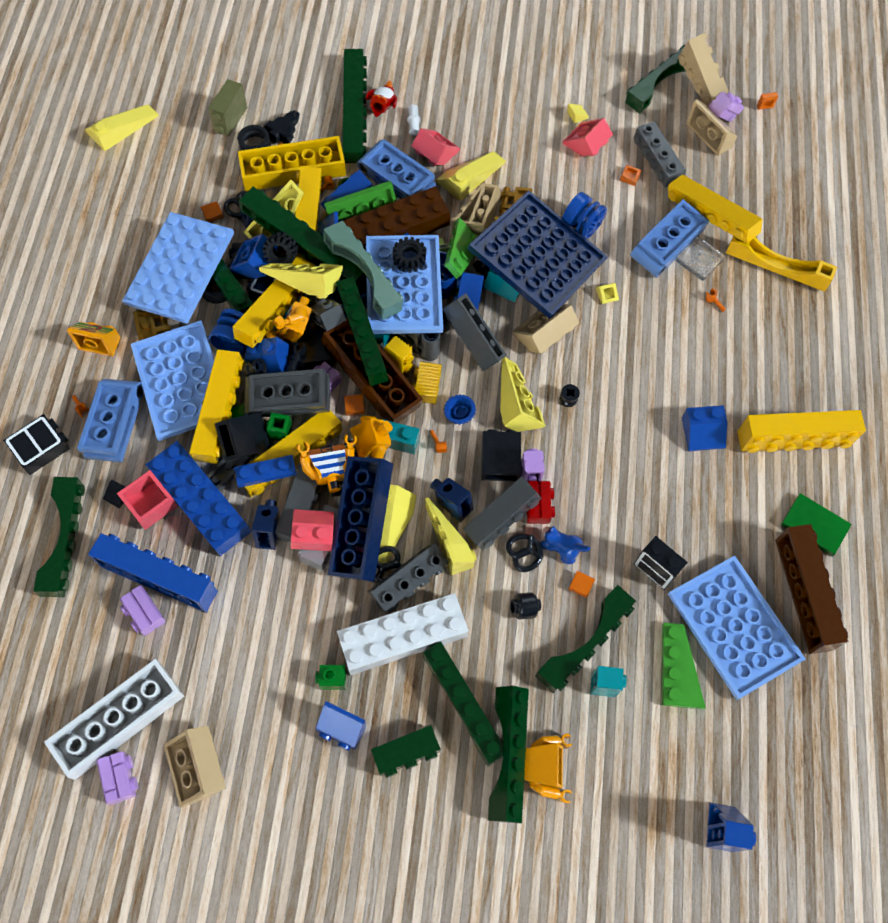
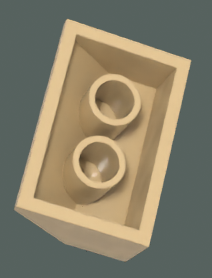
M697 99L694 100L686 124L717 156L731 149L737 135L705 103Z
M564 304L550 319L539 310L514 329L512 334L530 352L542 354L552 344L559 342L566 333L573 331L574 327L579 324V321L572 306Z
M209 726L187 729L164 744L180 808L212 797L226 789Z

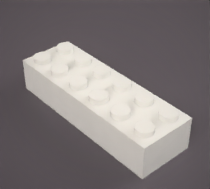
M455 593L337 631L350 676L424 652L439 642L445 645L466 638L469 632Z
M154 659L44 741L65 775L76 780L96 765L97 759L109 755L185 696L162 664Z

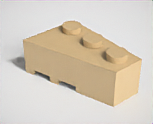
M482 183L470 197L467 205L462 206L461 212L451 219L452 231L456 227L454 223L459 217L477 236L485 231L492 224L501 200L499 186Z

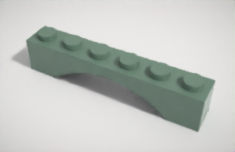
M343 221L325 228L323 241L331 252L350 260L367 276L373 290L372 307L380 318L384 320L401 312L403 304L402 295L396 292L390 279L384 276L381 267L374 263L371 254L365 251L361 241L353 235L352 229L349 226L347 227Z

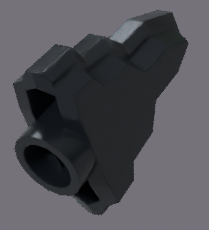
M293 110L283 117H277L273 121L265 123L263 127L268 131L270 140L276 144L279 141L284 144L290 143L294 138L295 125L299 121L300 113Z

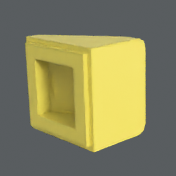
M568 104L567 113L574 124L589 118L582 105Z
M616 283L595 287L601 304L619 300Z

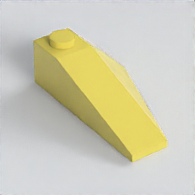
M147 104L98 120L84 130L106 151L159 115Z
M492 151L447 170L436 179V183L461 201L505 164L506 160Z
M290 180L273 200H276L285 210H290L295 214L304 192ZM255 221L244 231V234L249 239L260 234H264L267 238L272 235L271 232Z
M269 263L259 267L260 272L308 295H314L319 299L327 298L328 295L335 292L336 282L339 281L343 270V265L320 264V266L309 267L307 263L292 266L291 263Z
M504 357L501 369L500 402L503 425L516 432L545 427L539 407H535L531 400L533 398L532 393L524 386L526 381L518 365Z
M390 484L380 548L384 546L396 548L408 522L414 515L417 495L398 485ZM392 552L380 554L378 561L381 564L388 562Z
M429 497L425 498L426 510L442 552L449 562L447 565L451 575L474 568L475 561L477 560L474 550H470L468 543Z

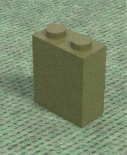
M229 79L226 80L208 107L214 131L230 136L247 110L243 85Z

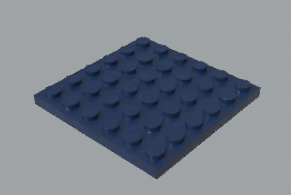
M529 190L471 242L467 248L549 319L608 258L607 255Z

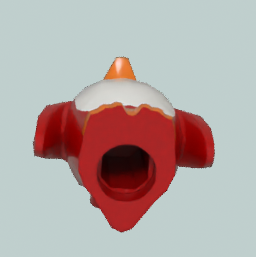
M390 80L386 85L372 89L366 94L365 100H371L370 107L375 117L385 113L390 107L396 108L397 97L394 94V88Z

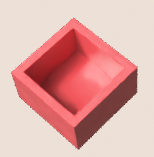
M151 470L117 493L144 530L178 507Z

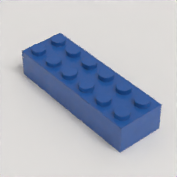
M178 441L145 464L220 557L252 532L248 524Z
M100 533L88 554L100 567L207 613L218 592L214 583L210 580L211 577L201 572L197 575L192 572L191 568L185 565L180 567L174 565V561L169 558L163 557L160 559L156 557L154 552L148 549L144 551L137 549L138 546L132 542L127 541L125 544L113 534L109 533L107 536Z

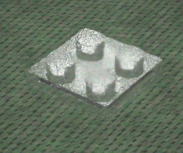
M698 236L677 256L675 261L704 281L726 256Z

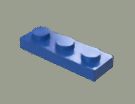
M293 455L234 467L238 488L291 477L297 474Z

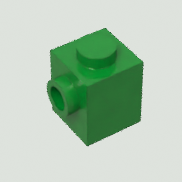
M271 413L265 428L269 439L281 441L289 435L293 426L291 417L289 415Z
M320 665L319 671H316L315 683L319 684L320 690H346L345 665Z

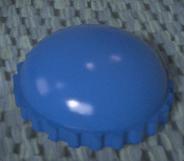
M465 395L452 396L444 405V414L451 423L459 425L468 423L476 414L474 401Z

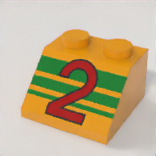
M78 322L67 329L78 350L114 356L120 341L117 330L108 325L100 326L93 322Z

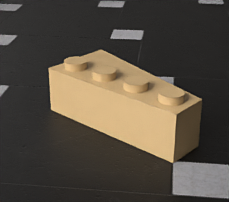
M703 33L688 40L678 58L679 63L687 73L688 79L692 81L696 93L699 94L702 102L708 106L713 100H716L720 92L728 93L729 91L724 78L719 76L718 63H714L711 53H713L712 48L707 46L705 41L707 36L706 33Z

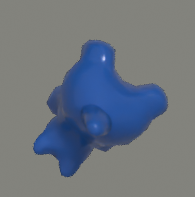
M555 526L544 532L545 540L540 542L543 549L558 552L561 556L560 560L565 564L575 563L580 551H590V547L584 545L581 538L576 535H566L558 531Z

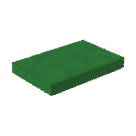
M801 493L797 496L781 523V526L786 529L788 527L811 524L817 534L819 549L832 557L836 554L852 525Z

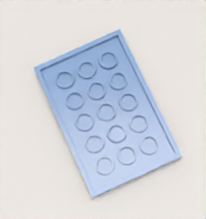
M170 212L122 302L127 306L188 324L234 235V231L231 228Z
M439 235L366 236V252L371 254L374 263L381 267L384 276L390 279L393 288L403 297L402 311L382 320L372 307L373 290L367 278V316L373 333H443ZM404 237H408V240L414 237V240L418 238L420 242L424 243L426 247V260L422 269L418 268L417 272H414V269H412L411 273H408L407 269L405 272H402V267L399 270L397 265H394L393 247H395L396 242L399 243V239L404 241ZM407 251L402 255L406 258H413L416 256V253Z
M202 320L131 344L155 434L159 441L196 429L215 360Z
M735 555L667 594L736 700L806 660Z

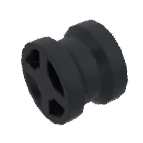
M257 358L253 361H246L243 365V371L246 377L255 374H267V365L263 359Z
M565 385L559 398L561 404L565 407L575 406L580 391L575 385Z

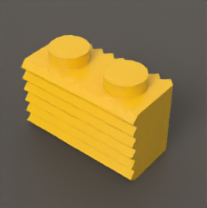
M394 336L385 346L384 351L403 375L409 374L414 367L412 364L414 358L412 346L409 347V344L406 345V342Z
M420 361L419 367H415L414 378H417V381L412 386L423 398V403H437L442 364Z

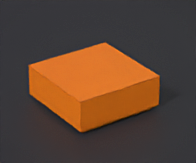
M778 93L761 94L756 105L758 110L774 108L779 97Z
M626 165L621 174L620 181L635 186L642 170Z
M217 201L201 206L207 222L210 223L224 218Z
M363 394L344 396L346 416L365 414Z
M577 571L568 590L587 598L595 579Z

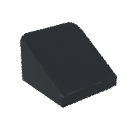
M111 480L103 500L120 509L123 501L117 493L124 489L125 486Z

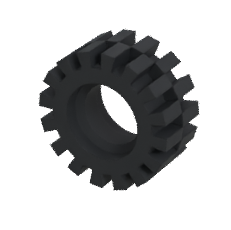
M281 232L272 233L263 245L262 252H265L264 258L268 257L266 260L268 263L271 261L273 263L292 264L298 254V245H295L296 240L292 241V236L287 237L285 232L282 235ZM279 245L283 247L287 254L282 255L278 253L274 246Z
M404 237V241L399 239V243L396 242L395 247H393L394 265H397L399 270L402 267V272H405L407 269L408 273H411L412 269H414V272H417L418 268L422 269L426 260V247L424 243L420 242L418 238L414 240V237H411L410 240H408V237ZM411 251L416 253V256L406 258L402 254Z

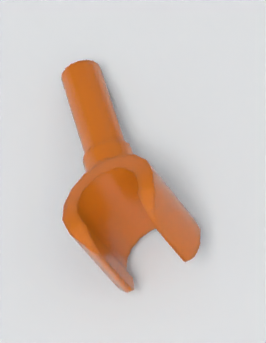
M326 176L323 179L324 185H322L320 193L325 189L331 190L334 188L331 176Z
M712 288L710 294L706 292V301L713 302L724 312L726 308L716 298L717 290Z
M73 395L72 399L76 404L74 409L83 418L82 414L85 411L89 412L90 409L85 403L80 402L76 395Z
M430 430L429 433L434 440L436 452H447L446 441L439 442L434 430Z

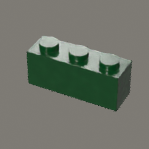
M431 725L371 749L380 777L385 775L386 778L398 774L397 770L403 767L408 770L417 766V761L425 759L426 762L438 757L437 753L441 751Z

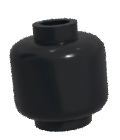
M532 592L515 594L510 601L511 613L519 620L536 618L538 611H541V601Z

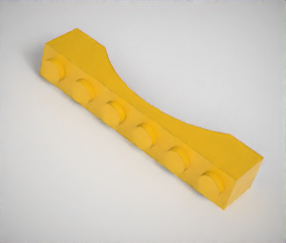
M733 236L726 251V254L824 292L833 281L837 266L821 260L806 261L780 255L767 248L756 237L745 243Z

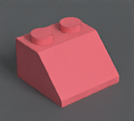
M605 118L581 122L562 142L582 157H592L599 152L602 146L608 143L609 138L613 134Z
M420 128L411 145L418 155L428 158V162L434 166L445 165L461 149L439 132Z
M294 509L291 549L331 551L334 512Z

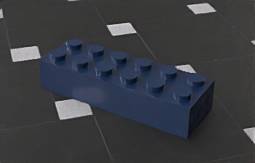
M347 457L328 575L375 582L393 463L382 458Z

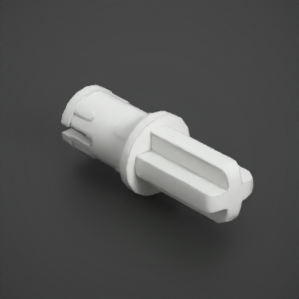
M414 104L409 106V117L407 118L409 134L412 136H417L420 122L418 106Z

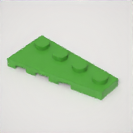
M391 181L326 202L324 206L328 216L333 212H338V219L343 220L397 200Z
M460 217L454 223L456 227L452 231L453 239L450 240L449 244L451 248L447 252L444 264L456 279L463 274L475 256L467 248L478 237Z
M663 623L662 706L704 710L706 707L684 624Z

